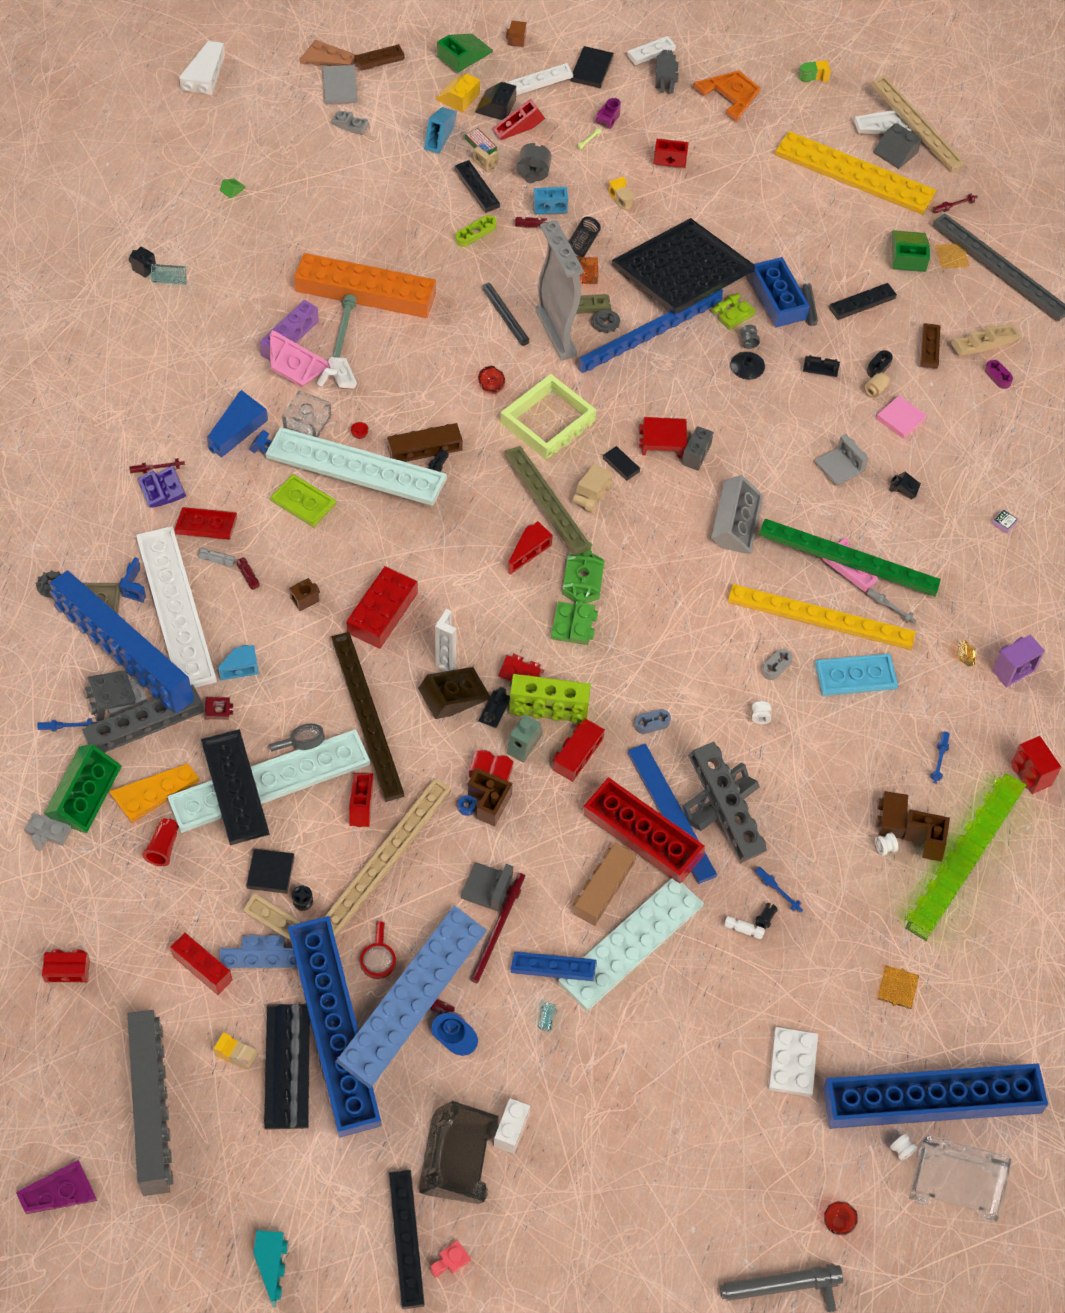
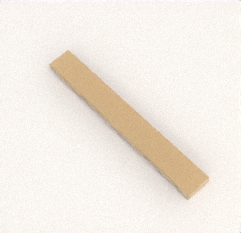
M885 75L871 82V86L910 129L922 138L921 141L950 172L964 165V161Z

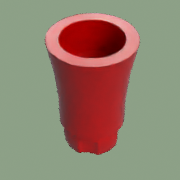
M166 818L160 820L149 844L142 853L143 858L147 862L156 866H167L170 864L171 852L179 828L176 821Z

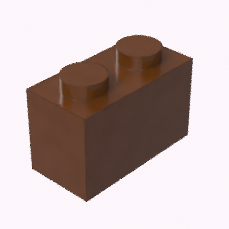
M884 791L882 798L878 799L877 810H880V816L877 815L876 827L879 828L878 835L886 836V834L892 832L896 838H903L907 822V794Z

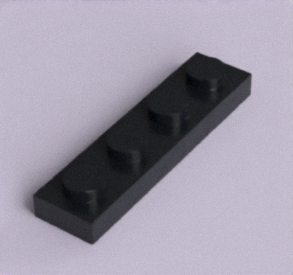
M470 160L455 165L456 173L485 213L500 208V202Z
M885 283L830 304L829 309L836 319L840 320L896 299L897 294L889 283Z

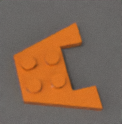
M739 70L700 80L693 84V87L702 95H706L716 89L734 103V105L726 109V114L736 122L754 101L761 87Z

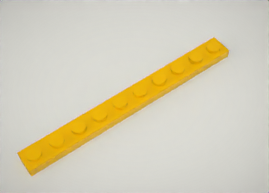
M736 584L732 585L728 603L908 650L912 649L916 633L914 630Z

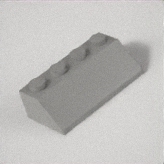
M742 475L724 481L711 539L723 549L749 554L752 551L763 494Z

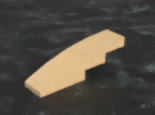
M1013 324L988 326L983 332H971L966 338H955L951 344L958 355L962 356L1004 346L1019 340L1021 335Z

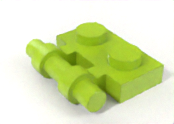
M739 293L731 294L725 301L718 302L711 309L714 315L718 312L721 314L719 315V321L729 330L748 320L756 313V310L745 300L740 303L738 302L741 299Z

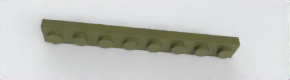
M519 446L505 450V458L573 555L590 551L591 544L523 448Z

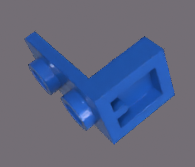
M134 557L132 563H129L127 566L125 577H122L119 582V588L122 597L143 603L146 598L144 586L139 583H133L141 568L139 558Z

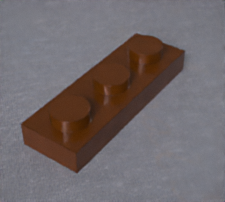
M399 44L355 55V61L360 71L405 59V54Z
M923 323L920 367L938 369L941 325Z

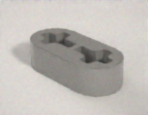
M786 649L778 650L763 665V677L767 680L778 678L790 666L792 661L791 652ZM780 658H787L786 660L783 659L781 662H779ZM773 667H775L774 671L768 672V669L771 670Z

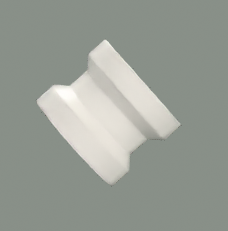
M759 701L752 704V711L754 712L752 721L754 723L767 724L771 722V714L769 713L771 711L770 703Z
M892 832L886 834L885 837L878 836L875 838V845L881 856L887 855L890 851L892 853L898 851V842Z
M907 1134L902 1135L890 1146L892 1151L898 1153V1158L901 1162L918 1149L915 1144L909 1141Z

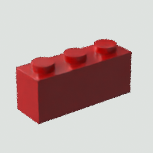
M586 718L581 724L578 723L575 726L572 737H568L565 740L561 752H557L552 759L553 771L572 782L604 739L605 729Z
M184 933L170 946L173 958L217 995L233 981L231 971L187 933Z

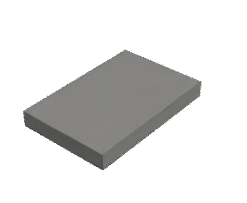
M355 65L323 66L325 103H358Z

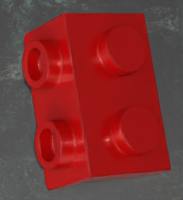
M513 653L512 656L506 655L498 676L512 682L513 674L540 677L541 673H544L545 670L540 668L541 664L534 661L526 663L523 661L524 657Z

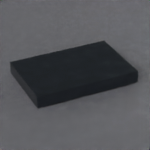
M583 46L574 68L571 82L601 88L614 53Z

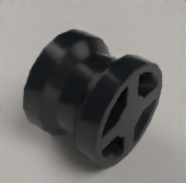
M298 886L292 892L293 905L297 910L306 911L313 905L312 891L307 886Z

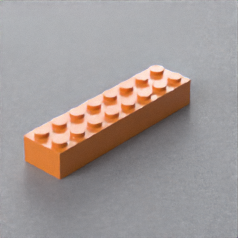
M308 253L303 254L294 276L296 292L343 301L345 295L350 294L357 298L356 304L423 318H428L436 295V279Z

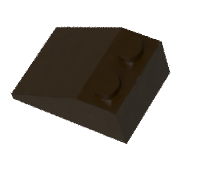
M474 667L427 674L418 687L435 719L451 717L490 698Z

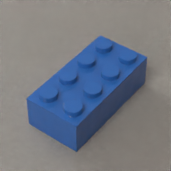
M783 257L756 263L755 270L749 275V280L775 328L807 320L810 305Z

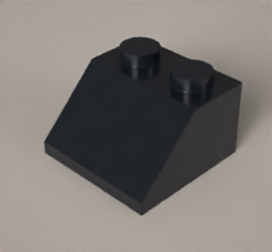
M500 82L488 88L476 109V113L499 120L505 119L516 101L517 86Z

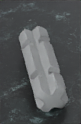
M201 548L199 552L200 559H209L210 562L222 565L225 563L226 566L230 567L234 566V556H225L226 554L212 550L209 552L208 549Z

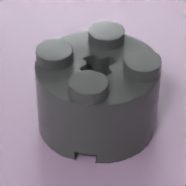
M529 143L524 145L519 153L516 170L528 183L541 181L548 177L552 155L549 149L543 145L540 147L536 146V143Z

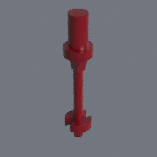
M971 193L967 195L966 199L953 203L943 202L942 205L933 207V212H947L953 206L967 201L972 204L978 196H972Z
M176 458L173 463L146 465L145 462L142 465L129 466L130 474L139 472L145 474L147 470L170 467L172 465L176 466V469H180V465H185V461L179 462V458Z

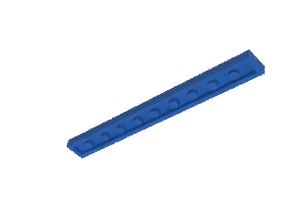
M721 289L677 314L670 311L580 357L578 369L582 374L588 370H593L596 366L622 355L627 350L634 349L637 345L663 334L666 330L676 327L700 313H704L707 309L722 301L723 290Z

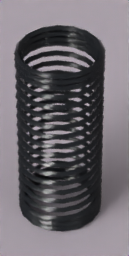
M589 216L582 218L568 241L574 253L578 255L576 257L580 263L601 230L600 223L595 218Z

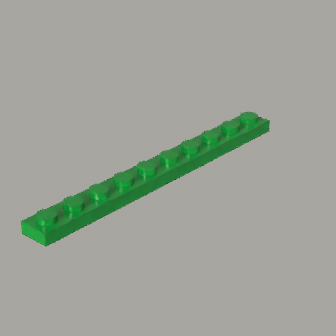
M766 518L764 519L759 533L761 537L932 596H936L941 579Z

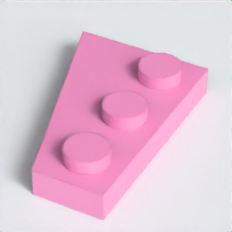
M847 538L838 543L850 547ZM825 558L822 559L864 592L877 583V576Z

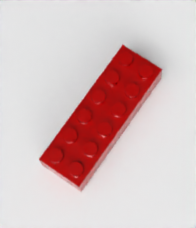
M609 777L583 806L584 816L680 884L705 855V845Z

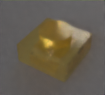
M966 640L958 642L957 656L959 660L968 667L975 665V648Z

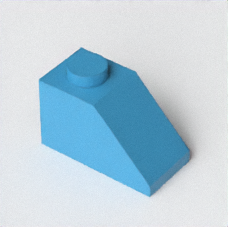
M243 645L233 649L218 667L220 681L259 674L254 645Z

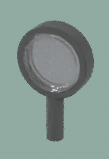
M318 724L301 725L292 731L290 738L269 744L271 752L292 745L299 750L313 749L324 741V731Z

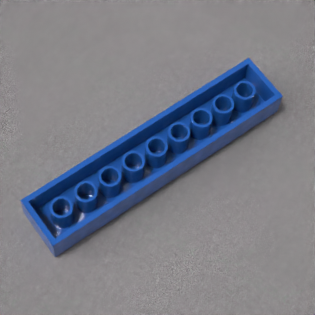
M67 570L49 582L52 590L50 594L55 599L54 606L57 611L63 612L71 623H75L83 634L89 635L94 644H99L106 655L110 654L115 663L119 666L122 665L128 675L134 676L143 688H148L151 695L155 699L159 698L167 710L171 709L177 714L195 701L189 677L71 572Z
M330 916L288 926L338 1136L341 1138L381 1127V1118L373 1086L369 1089L336 1063V1060L357 1034L358 1027Z
M1039 1063L827 1078L823 1085L829 1129L1042 1114L1048 1106Z

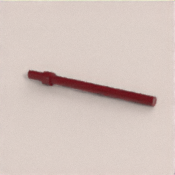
M518 873L514 884L510 886L507 892L506 902L472 975L471 981L474 983H479L515 899L519 898L520 888L526 877L523 873Z

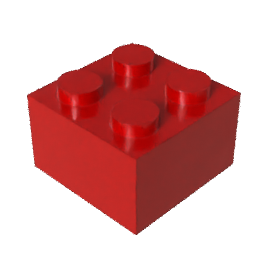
M1041 736L1021 743L1011 761L1014 772L1018 773L1023 785L1029 789L1031 794L1052 786L1061 769V765Z

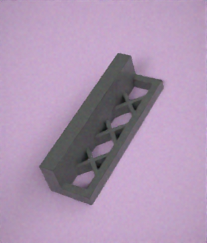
M741 762L731 770V777L738 784L739 793L743 800L760 788L758 781L749 777L744 763ZM741 771L742 777L735 781L736 775ZM717 780V784L722 787V781ZM705 790L682 806L689 824L699 831L704 830L718 819L711 802L705 803L707 799ZM726 798L727 804L732 805V801ZM697 804V809L692 814L690 809Z

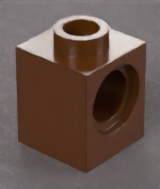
M309 578L289 588L290 599L299 611L319 602L320 589Z

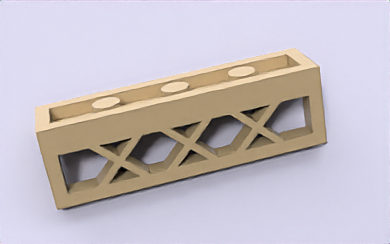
M255 893L243 909L244 913L289 941L291 939L288 926L302 923Z

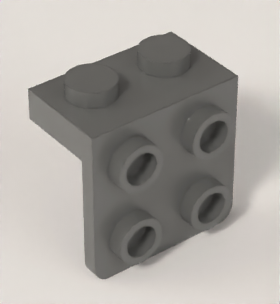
M126 671L111 672L87 678L84 695L86 699L89 698V710L91 715L94 714L96 722L104 720L106 709L131 705L136 702Z

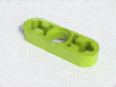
M486 215L457 231L455 243L460 247H466L496 229V218L492 215ZM479 229L480 232L474 233L472 230Z

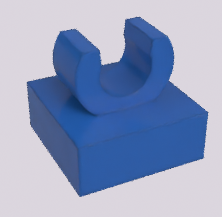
M265 430L260 432L249 450L253 453L260 450L262 454H265L268 450L265 448V445L269 447L272 443L271 440L267 439L269 433Z

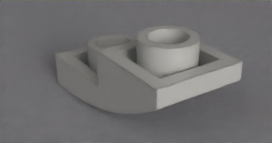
M337 111L331 120L335 126L361 135L369 126L368 119L355 118L352 112Z

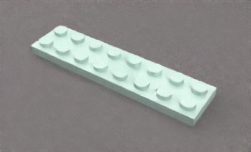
M670 879L583 957L585 959L597 960L594 981L560 978L558 984L588 1012L697 913L704 903L682 882L680 884Z

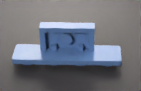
M243 936L241 948L220 949V962L227 968H297L293 948H285V938L283 936Z

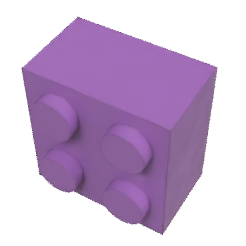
M1031 634L1024 638L1020 637L1014 644L1010 646L1005 645L999 650V656L995 660L992 672L1007 688L1035 672L1045 650Z

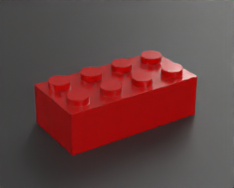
M384 566L347 619V632H350L351 636L381 649L417 596L418 581Z

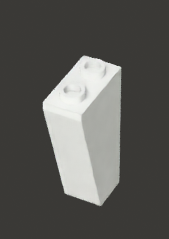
M208 41L180 75L181 91L213 94L225 57L224 43Z

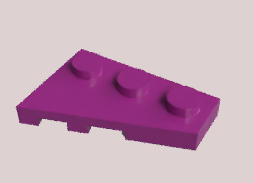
M79 1160L16 1192L26 1214L98 1201Z

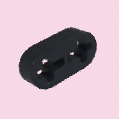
M887 350L880 351L868 364V376L873 377L875 374L884 373L892 363V353Z

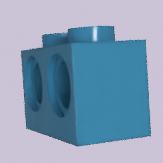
M567 187L534 188V214L567 213Z

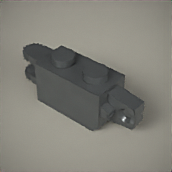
M663 50L662 54L657 56L655 88H660V93H663L665 89H669L670 93H674L675 82L678 83V73L676 71L678 72L679 62H676V55H673L672 50Z

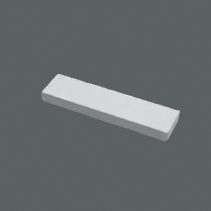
M568 63L508 81V83L516 85V95H520L573 78V73Z

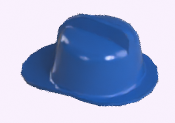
M457 1012L442 1013L432 1022L431 1030L433 1035L452 1053L464 1056L469 1055L476 1049L478 1044L477 1033L465 1021L462 1015Z

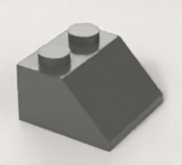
M895 123L885 132L873 153L897 169H900L919 152L922 138L900 124Z

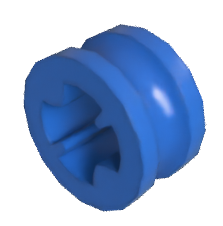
M469 795L462 796L458 801L459 812L465 816L472 815L476 810L475 799ZM464 803H469L470 808H465Z

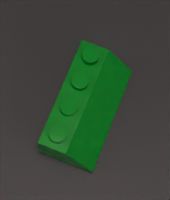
M93 744L79 747L44 814L53 820L71 825V828L87 833L122 765Z

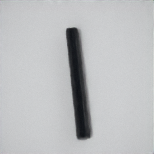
M489 282L483 284V291L522 346L528 345V336L494 287Z

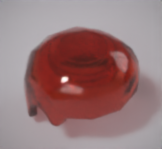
M495 366L484 367L478 375L479 385L486 393L497 394L505 386L504 374Z
M835 1201L828 1205L824 1212V1224L831 1233L838 1236H846L852 1233L858 1224L857 1211L848 1202Z

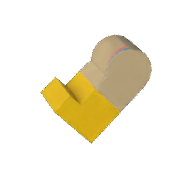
M624 176L609 181L608 192L621 209L628 210L633 205V193L626 188L627 180Z
M225 1032L222 1033L214 1047L216 1057L248 1070L259 1054L254 1048L231 1038V1035Z

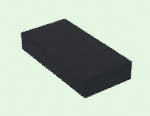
M617 446L603 455V459L626 481L640 472L641 468Z

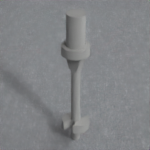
M871 588L868 590L867 595L875 599L877 604L889 606L906 617L904 621L907 623L909 621L916 622L912 612L907 614L891 604L886 599V595L879 594Z

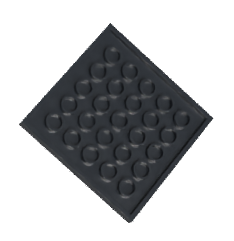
M692 218L612 260V266L674 314L683 311L755 270V264Z

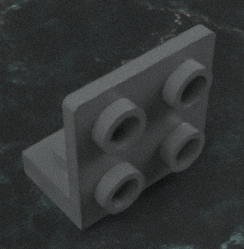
M475 862L461 893V899L499 912L513 878L514 866L505 864L503 870H497Z

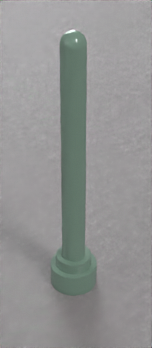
M350 294L343 297L344 312L333 357L340 358L350 313L356 306L357 298Z

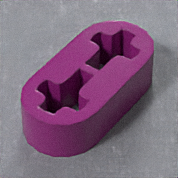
M997 360L987 362L985 373L999 388H1009L1013 381L1012 374Z

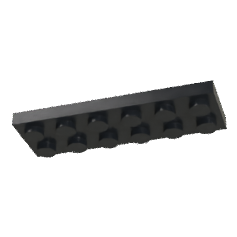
M240 729L201 739L229 844L234 845L270 835Z

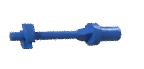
M88 718L87 722L63 723L51 720V722H38L37 727L38 730H52V732H56L63 727H82L98 722H92V718Z
M946 731L942 732L941 740L937 744V749L939 750L936 771H933V774L931 773L930 776L935 784L943 777V774L940 772L943 754L949 750L948 741L950 733Z
M761 867L756 869L755 873L764 881L766 886L776 889L792 904L790 909L793 912L796 909L800 913L803 911L800 907L801 902L797 900L795 903L777 886L773 875H769Z

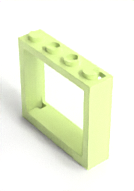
M550 374L501 412L500 423L547 460L553 454L556 455L563 446H567L574 437L580 436L588 426H592V423L596 420V409ZM553 391L583 415L546 443L517 420V418Z

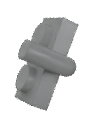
M33 813L25 828L26 834L32 836L33 844L38 851L43 849L47 841L63 846L72 830L71 825Z

